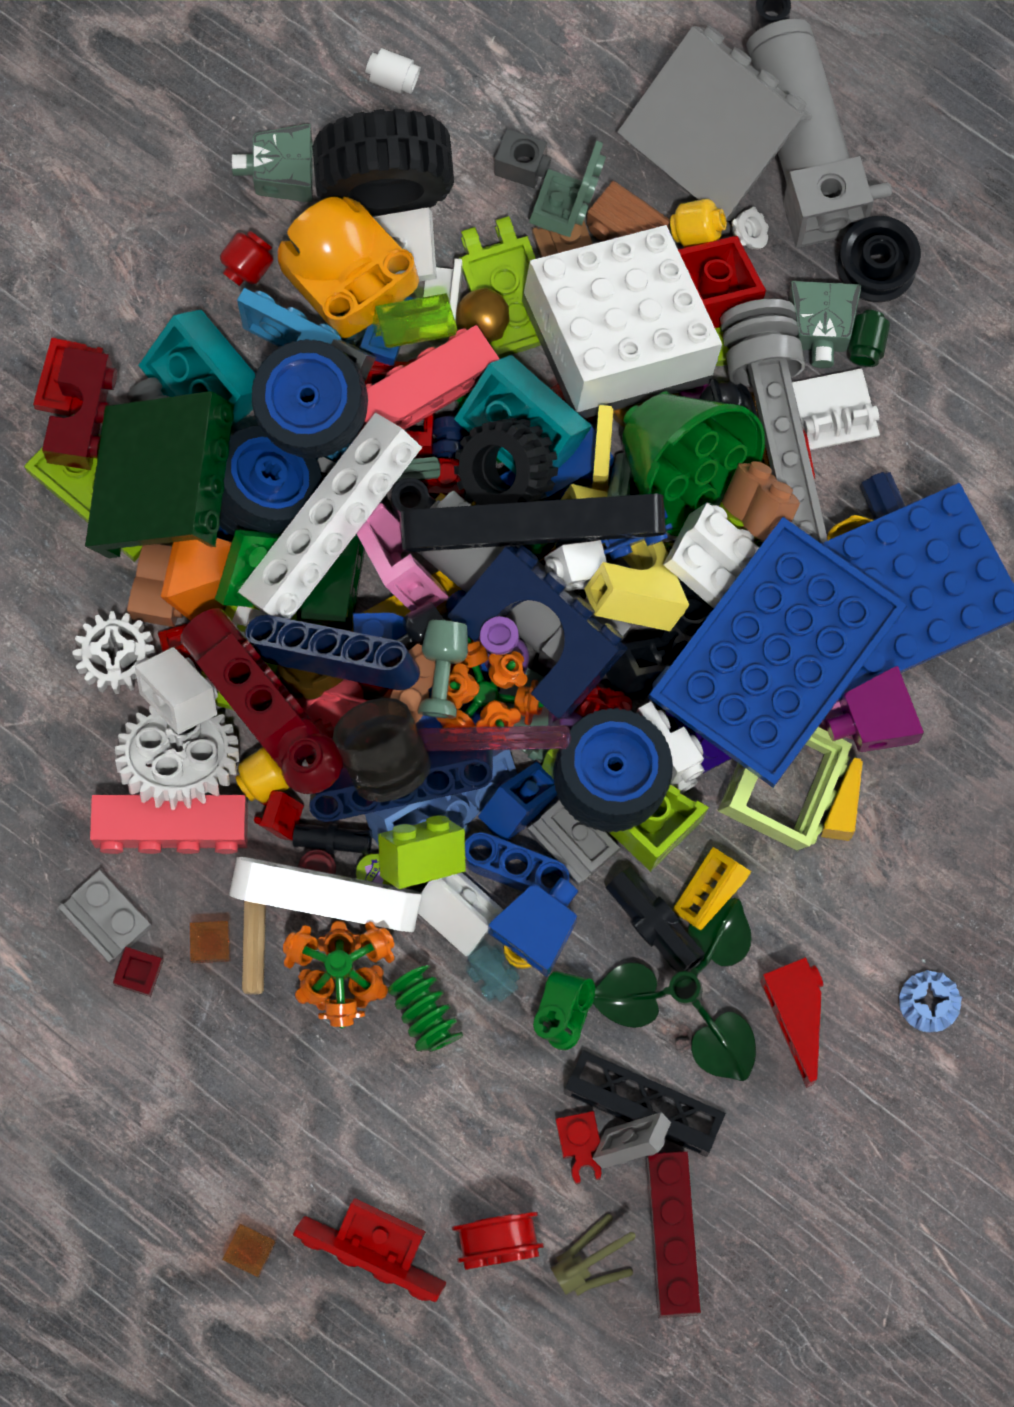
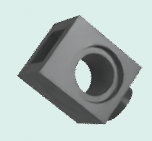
M506 129L495 157V175L535 188L539 177L545 178L550 167L551 157L547 156V142ZM522 156H526L531 158L532 161L528 163L518 162L516 159Z

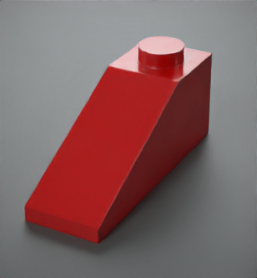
M805 957L763 974L760 983L807 1088L814 1085L818 1076L822 994L820 987H823L824 984L816 965L810 966Z

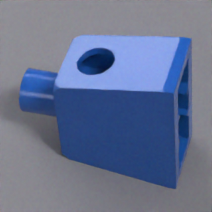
M559 878L549 893L538 885L532 884L488 925V934L544 976L548 977L577 923V915L568 909L567 906L579 891L563 878Z

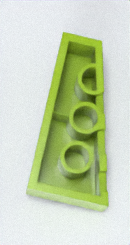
M564 737L546 753L542 768L553 779L555 758ZM672 785L669 786L659 808L645 822L629 830L609 832L650 872L703 821L709 809L708 806L698 800L694 802L680 794L681 790Z

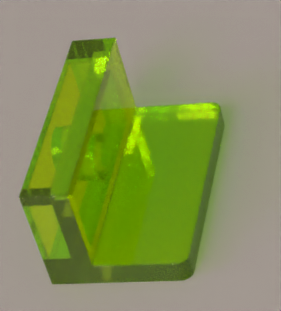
M447 293L375 306L372 323L376 337L382 336L384 345L387 348L455 336L457 333V326Z

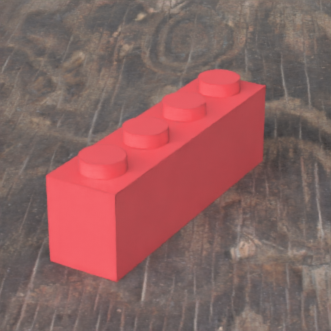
M477 325L469 330L460 329L456 331L445 344L438 348H427L409 365L405 367L400 365L393 368L386 374L385 379L374 385L366 384L368 408L362 429L375 412L398 425L403 430L408 429L471 392L489 363L500 358Z
M92 795L90 840L95 848H100V852L107 854L122 853L123 848H138V852L145 854L161 853V848H177V852L183 854L199 853L200 848H215L216 853L234 854L238 852V848H247L248 802L245 795H205V804L194 798L192 799L191 808H187L183 801H178L175 810H171L169 801H164L159 808H156L154 797L143 803L141 802L140 795Z

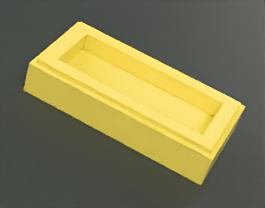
M599 405L592 488L605 489L608 484L613 422L612 406Z

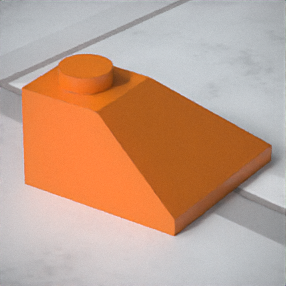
M217 538L216 547H209L198 540L173 542L161 598L190 621L208 609H223L226 605L216 601L215 597L232 542Z

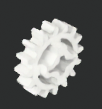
M110 611L109 620L103 621L99 615H96L95 621L97 625L92 627L85 623L83 628L87 635L85 637H75L77 645L82 648L73 651L75 660L81 661L76 665L79 674L87 673L84 679L89 686L97 681V687L102 693L108 685L112 686L115 694H119L120 685L124 684L132 691L134 690L132 681L137 678L135 666L148 660L149 658L147 657L156 655L155 647L147 645L153 640L150 631L143 632L145 627L141 620L132 625V619L128 613H125L121 620H117L115 612ZM122 632L130 634L137 642L126 640L122 636ZM101 635H103L98 642H95ZM116 641L120 651H117L114 658L115 664H113L109 655L113 653ZM91 663H95L96 666L103 665L107 669L108 674L98 671ZM132 663H135L129 670L125 671Z

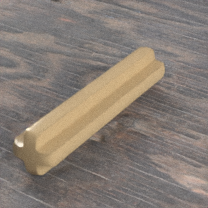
M244 900L242 990L245 994L256 995L264 991L266 905Z

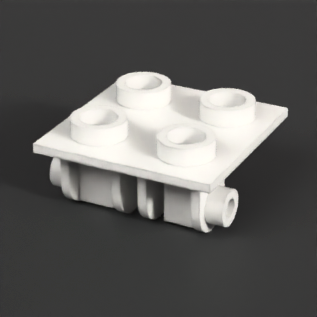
M862 368L792 382L802 428L807 434L810 451L880 436L876 422L879 420L878 408L871 404Z

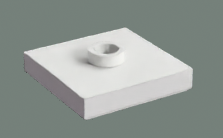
M429 207L373 217L402 249L412 254L419 282L437 279L433 218ZM403 270V271H399V272H396L395 274H401V273H403V272H405V271H404V270Z

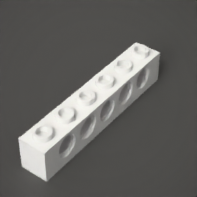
M375 412L238 592L265 614L291 619L422 447L401 427Z

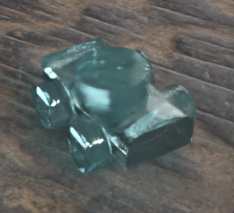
M485 945L467 959L472 967L466 972L474 983L480 979L484 981L486 985L480 991L488 1001L496 997L501 1003L519 989L515 982L520 977L511 966L504 970L502 963L506 959L497 948L491 952Z

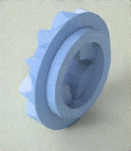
M926 970L912 975L905 982L900 992L899 1006L905 1020L914 1028L923 1032H939L952 1025L960 1014L962 997L959 994L956 983L946 977L944 973ZM928 986H930V991L933 992L934 997L946 999L935 1006L934 1017H932L927 1004L915 1003V1001L925 998Z

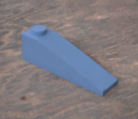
M505 745L493 750V777L486 787L365 814L369 829L372 831V837L378 846L379 833L391 831L393 827L400 824L415 825L426 822V819L431 816L448 817L449 820L464 828L466 834L470 830L467 825L484 809L497 789L517 775L510 748ZM471 763L470 765L479 766V765H482V764H480V763ZM434 771L433 773L443 774L444 772Z

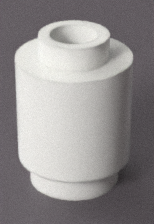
M381 48L378 54H371L365 72L370 74L369 82L399 94H402L403 91L411 94L417 83L421 67L414 65V60Z

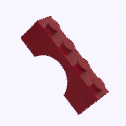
M688 1151L656 1153L652 1156H647L646 1167L654 1234L658 1319L698 1316L701 1310Z

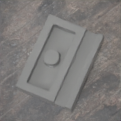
M560 800L546 811L538 821L530 825L527 830L552 859L566 866L570 878L578 887L620 850V847L605 831L594 830L581 824L580 821H576L565 810Z
M100 870L76 890L69 900L58 907L110 965L124 952L125 947L130 948L152 928L151 924Z

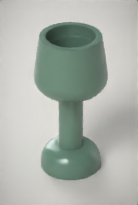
M430 620L422 644V653L426 659L436 662L432 696L420 703L418 714L453 719L457 716V709L454 703L447 700L451 664L463 662L468 655L467 625L454 621Z

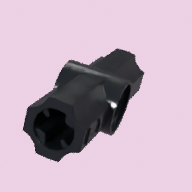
M631 867L620 872L605 887L631 918L630 923L651 947L653 945L656 947L675 972H689L705 956L702 949L680 925L681 921L674 911L660 896L656 897L647 884Z

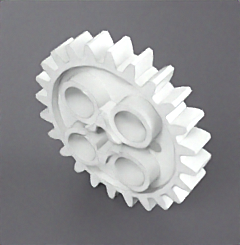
M149 706L150 715L148 717L137 713V724L127 722L125 724L127 734L118 735L119 746H115V761L117 773H120L121 783L123 785L128 784L131 795L140 792L141 802L143 803L154 797L156 808H159L164 801H169L171 810H175L178 801H183L187 808H191L192 799L194 798L205 804V794L207 792L218 796V784L229 786V775H236L237 773L236 763L240 761L238 737L234 736L233 725L225 724V716L223 714L212 717L177 734L156 710Z

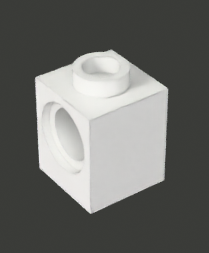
M601 540L562 545L544 557L546 574L550 571L561 578L567 585L564 589L566 592L584 589L602 562L607 563Z

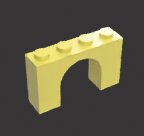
M571 484L561 500L607 497L608 492ZM645 540L632 545L633 553L622 557L631 568L602 562L584 588L589 603L595 611V616L671 631L680 617L684 615L689 603L678 577L663 565L668 553L662 541L650 546L646 545Z

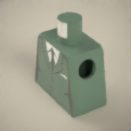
M304 124L254 134L253 154H232L233 176L253 175L255 194L259 196L313 202V140L311 125Z
M791 282L788 301L795 305L796 321L799 326V333L796 338L801 341L803 350H812V366L816 368H830L834 365V352L847 351L852 335L861 285Z

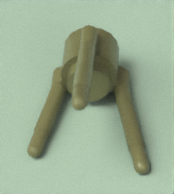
M607 1214L570 1249L557 1256L558 1263L550 1268L565 1295L575 1290L579 1296L589 1289L632 1276L633 1270L629 1268L585 1281V1279L591 1276L587 1269L588 1267L634 1240L635 1233L629 1232L582 1260L580 1255L573 1258L612 1221L613 1216Z

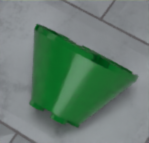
M664 391L648 399L640 406L631 407L624 416L626 426L623 432L622 444L638 495L661 494L664 496V508L668 515V518H665L666 525L671 523L673 528L666 532L671 536H678L689 514L708 502L710 505L716 506L720 505L739 463L751 464L753 461L761 462L765 449L763 425L754 413L740 405L677 396Z

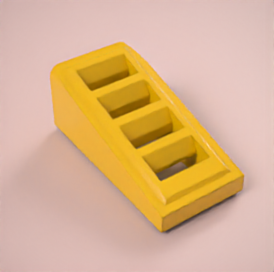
M853 758V761L849 764L824 823L821 837L849 841L853 837L863 761L859 758Z
M712 847L672 910L675 914L699 930H702L743 885L752 871ZM716 880L718 882L714 888L710 885ZM704 892L709 894L706 901L700 898ZM694 903L701 907L698 914L689 909Z

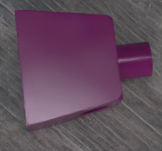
M898 666L845 693L840 702L843 714L826 720L827 731L832 741L852 735L859 752L919 743L924 734Z

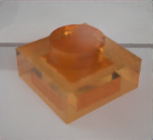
M228 921L190 923V961L192 964L230 962V928Z
M239 1224L222 1260L259 1278L276 1241Z

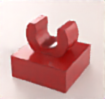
M271 791L268 802L261 803L266 806L263 817H255L254 822L280 839L293 841V830L295 824L299 823L304 805L284 792Z

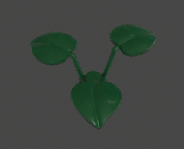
M732 898L725 903L702 930L690 924L687 933L705 953L703 960L691 972L677 973L672 977L669 987L656 991L657 979L649 968L639 963L622 964L610 971L596 987L593 1005L609 1020L630 1028L643 1027L656 1020L659 1014V1006L656 999L671 995L681 1005H693L708 1025L699 1029L692 1040L691 1051L696 1063L701 1069L711 1075L745 1081L749 1078L756 1059L754 1033L747 1021L734 1012H725L714 1022L699 1001L703 993V987L697 978L710 963L711 959L719 966L729 967L741 962L750 950L752 935L741 901L737 898Z

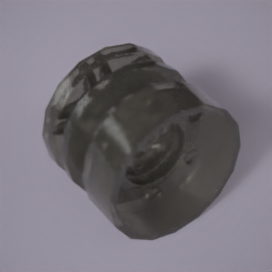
M379 698L368 700L349 710L334 727L333 740L346 765L352 783L358 795L368 801L385 802L401 798L418 788L430 773L431 760L418 734L419 731L408 706L398 699Z

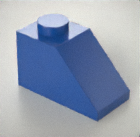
M536 761L502 784L478 815V818L487 825L493 834L508 841L525 829L557 796L554 779Z

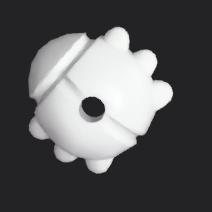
M756 207L743 211L732 220L733 236H738L743 246L758 250L767 244L769 226L765 222L763 214L759 213Z

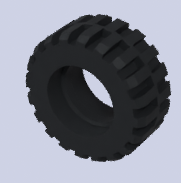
M378 109L369 113H354L351 117L347 118L344 116L337 119L334 124L329 123L324 126L323 130L319 131L313 141L312 150L316 193L320 201L329 197H339L341 199L344 196L360 202L370 215L375 217L433 207L437 201H443L454 185L450 134L441 121H438L431 115L424 116L422 112L414 110L412 112H405L404 109H394L393 111Z

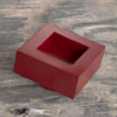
M125 947L113 984L114 986L151 997L164 961L160 957Z

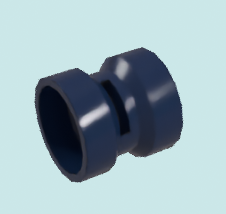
M440 417L433 421V434L436 436V442L432 445V457L456 459V450L464 448L460 442L463 437L469 436V432L454 420L455 417Z

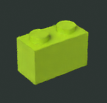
M431 816L426 819V822L415 825L400 824L393 827L391 831L378 834L380 877L398 889L466 872L465 830L446 816Z

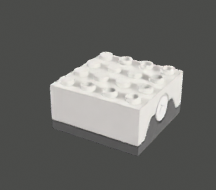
M667 225L530 260L522 303L567 404L583 418L598 415L599 405L612 406L613 410L645 402L664 391L675 394L710 384L722 342Z

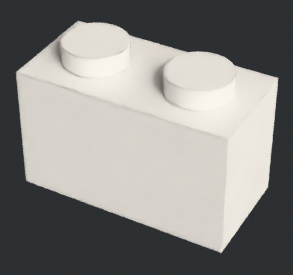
M174 647L135 666L140 695L177 734L217 715L215 699L218 697L216 687L208 677L204 678L197 671L190 658H184Z

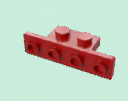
M356 1198L351 1202L339 1231L304 1216L293 1232V1236L301 1239V1242L308 1248L327 1251L337 1256V1259L344 1265L350 1267L358 1266L371 1272L374 1278L380 1282L397 1284L407 1289L410 1295L416 1299L437 1302L447 1284L445 1281L411 1266L426 1231Z

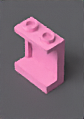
M379 503L356 534L383 584L411 612L430 602L435 607L439 606L449 599L444 587L411 554L402 559L400 520L383 503Z

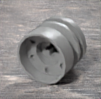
M782 299L749 301L727 310L720 317L721 330L724 333V346L729 349L726 353L729 378L735 385L741 383L746 387H752L748 364L761 360L787 358L791 379L798 376L805 369L802 343L796 338L799 333L795 305L790 301Z

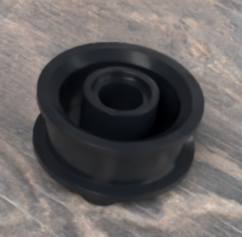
M888 216L864 218L855 223L843 238L837 261L839 277L843 284L861 285L859 298L869 302L894 300L903 295L914 281L921 258L919 241L906 224ZM882 255L886 258L887 262L877 263L870 256Z

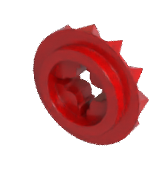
M596 686L575 709V712L585 717L594 711L607 710L608 708L632 711V700L621 691H612L610 687L604 689Z

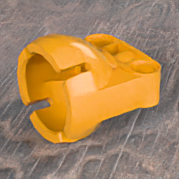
M344 196L343 199L329 197L310 206L288 228L287 234L291 241H281L278 248V264L282 273L327 322V325L339 333L341 338H349L373 324L404 301L417 289L419 284V276L412 254L402 249L360 202ZM293 243L299 248L300 253L296 251ZM403 270L405 271V272H403V273H401V274H395L396 272H399V271H403ZM340 313H347L344 316L337 317Z

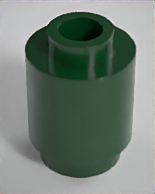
M866 310L862 314L855 316L848 346L852 363L862 367H875L879 364V360L884 357L890 322L884 318V314L875 310Z

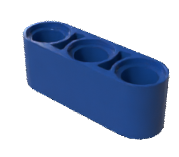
M474 833L465 841L466 866L478 875L522 892L532 884H536L549 893L551 889L545 887L541 882L543 876L549 873H555L569 882L568 869L564 864L555 859L488 833ZM480 845L489 848L491 855L484 861H477L470 855L473 848ZM518 859L526 864L527 869L522 874L514 875L507 871L506 865L511 860Z

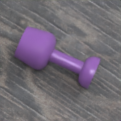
M502 616L493 617L486 621L480 631V640L487 651L488 657L491 653L503 655L517 651L524 657L522 666L526 674L529 664V651L525 643L519 639L516 624L511 619ZM487 660V661L484 662V663H485L486 668H487L488 671H489V667H490L491 664H490L489 661Z

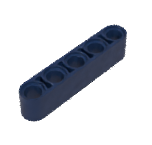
M271 615L257 616L246 626L245 636L261 658L269 664L394 690H406L412 687L420 676L419 666L404 644L397 640Z
M469 740L342 768L338 779L331 787L320 793L310 794V812L316 819L329 822L486 787L493 777V750L485 741ZM471 763H480V764H482V765L473 766V765H470V764H471ZM434 771H441V772H444V773H443V774H435V773H433V772H434ZM403 779L406 780V782H398L396 780ZM365 787L369 788L370 790H361L359 788ZM322 796H331L333 798H324Z

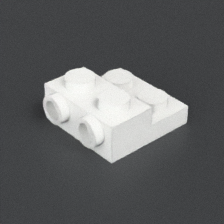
M707 502L689 514L663 565L711 607L715 608L759 547L754 543V536L749 531L737 529L727 520V513L723 508L710 505Z
M652 702L639 707L636 713L646 717L647 720L656 725L669 744L673 762L670 785L681 790L680 794L690 790L698 783L696 778L705 771L701 765L704 758L700 742L694 735L690 736L685 727L670 733L671 726L668 718L663 711H657Z

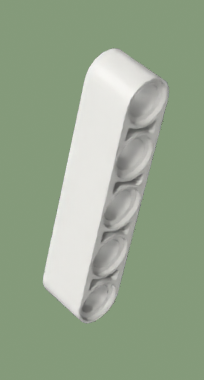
M237 857L229 896L240 900L363 924L371 921L378 927L414 932L422 893L407 888L398 889L392 885L254 858Z

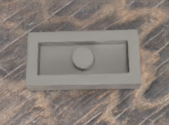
M660 1112L608 1128L602 1136L593 1160L603 1169L617 1164H625L628 1161L644 1156H652L663 1147L665 1143L664 1138L671 1122Z

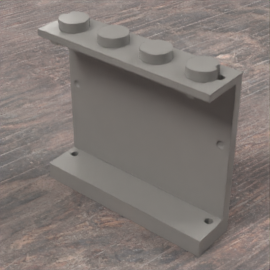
M709 25L706 28L692 26L617 133L698 200H712L717 209H723L726 221H732L744 210L739 205L800 121L810 120L812 115L805 110L807 106L805 101L792 92L786 95L777 87L780 82L773 75L765 70H761L759 73L750 65L752 59L746 53L736 47L733 50L727 47L722 42L725 37L719 31Z

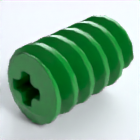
M430 965L421 966L403 974L388 988L391 996H400L395 1002L396 1009H407L401 1016V1019L406 1024L414 1023L409 1028L408 1034L413 1038L421 1037L415 1043L416 1051L420 1052L436 1051L463 1037L462 1032L450 1033L449 1031L457 1022L456 1018L443 1019L442 1017L450 1009L449 1004L438 1006L436 1004V1001L444 994L443 991L430 992L429 990L437 981L436 977L424 978L422 975L430 968Z

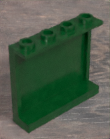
M213 391L105 406L85 547L107 558L120 557L121 548L189 540H198L209 547H216L217 532L220 525L221 501L224 493L226 463L229 456L230 433L234 419V404Z

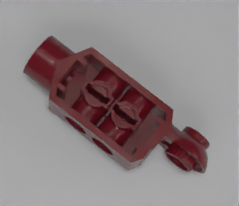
M208 609L194 617L182 631L180 637L182 645L281 768V774L286 784L294 791L303 794L320 793L331 787L338 779L343 767V756L338 744L329 736L321 734L303 708L222 609ZM316 755V759L311 765L302 766L308 756Z

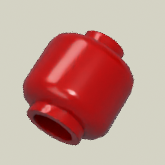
M250 230L247 234L236 233L220 254L221 263L227 267L223 274L239 286L244 281L251 285L259 283L273 264L274 258L270 253L273 247Z

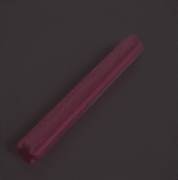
M565 725L395 729L389 737V742L391 743V749L395 752L566 749L571 742L569 727Z

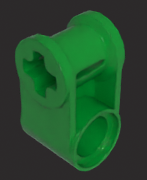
M552 972L546 981L544 995L534 1018L533 1027L536 1034L548 1040L558 1050H568L574 1047L580 1039L586 1016L594 1002L596 989L594 981L564 972ZM543 1022L547 1023L549 1027L547 1028ZM565 1029H569L571 1031V1034L566 1032Z

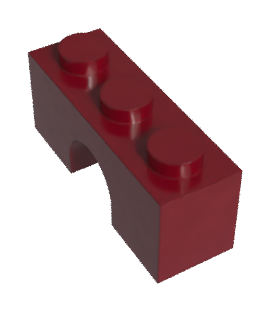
M65 348L57 382L62 395L76 397L82 400L83 404L81 409L71 417H49L42 448L47 463L91 470L93 458L98 459L101 438L98 436L100 426L103 424L105 406H110L109 402H106L108 390H114L117 379V369L113 368L109 354Z

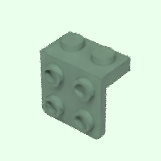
M596 140L582 181L548 169L529 223L567 237L571 236L575 224L582 226L589 207L587 204L592 199L599 179L597 177L600 176L606 156L600 154L603 142Z

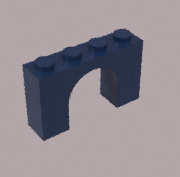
M517 546L505 547L449 613L448 617L454 622L466 624L468 636L477 642L481 641L480 631L486 621L493 617H506L518 604L532 600L548 606L558 616L563 626L565 636L564 649L559 661L531 694L558 719L567 718L628 648L620 642L623 636L608 623L602 625L592 616L595 611L587 602L579 597L573 599L564 590L567 585L561 578L550 571L546 574L537 566L536 563L539 560L530 550L524 546L520 548Z

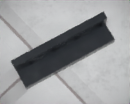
M584 1050L564 1090L565 1095L626 1122L657 1114V1112L653 1111L650 1101L665 1096L673 1100L678 1115L670 1118L667 1117L671 1124L664 1139L704 1157H708L726 1114ZM586 1062L601 1068L607 1083L596 1086L581 1079L580 1076ZM609 1072L620 1078L612 1081ZM629 1080L638 1085L643 1099L633 1102L617 1095L614 1086ZM644 1088L656 1092V1094L647 1096ZM680 1103L692 1109L683 1112ZM701 1112L715 1120L707 1135L689 1127L686 1117Z

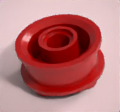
M538 1211L518 1215H502L453 1226L452 1231L459 1232L462 1256L457 1259V1262H464V1268L467 1270L539 1257L538 1248H544V1244L537 1242L533 1218L538 1216Z

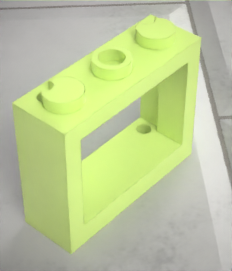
M820 727L816 729L805 744L825 755L794 830L746 806L758 777L739 763L736 765L717 811L795 850L810 847V845L816 843L818 835L822 832L823 825L820 824L824 811L829 810L835 800L837 791L834 790L838 777H842L848 769L847 764L851 759L848 753L852 744L843 739L832 741L828 731Z

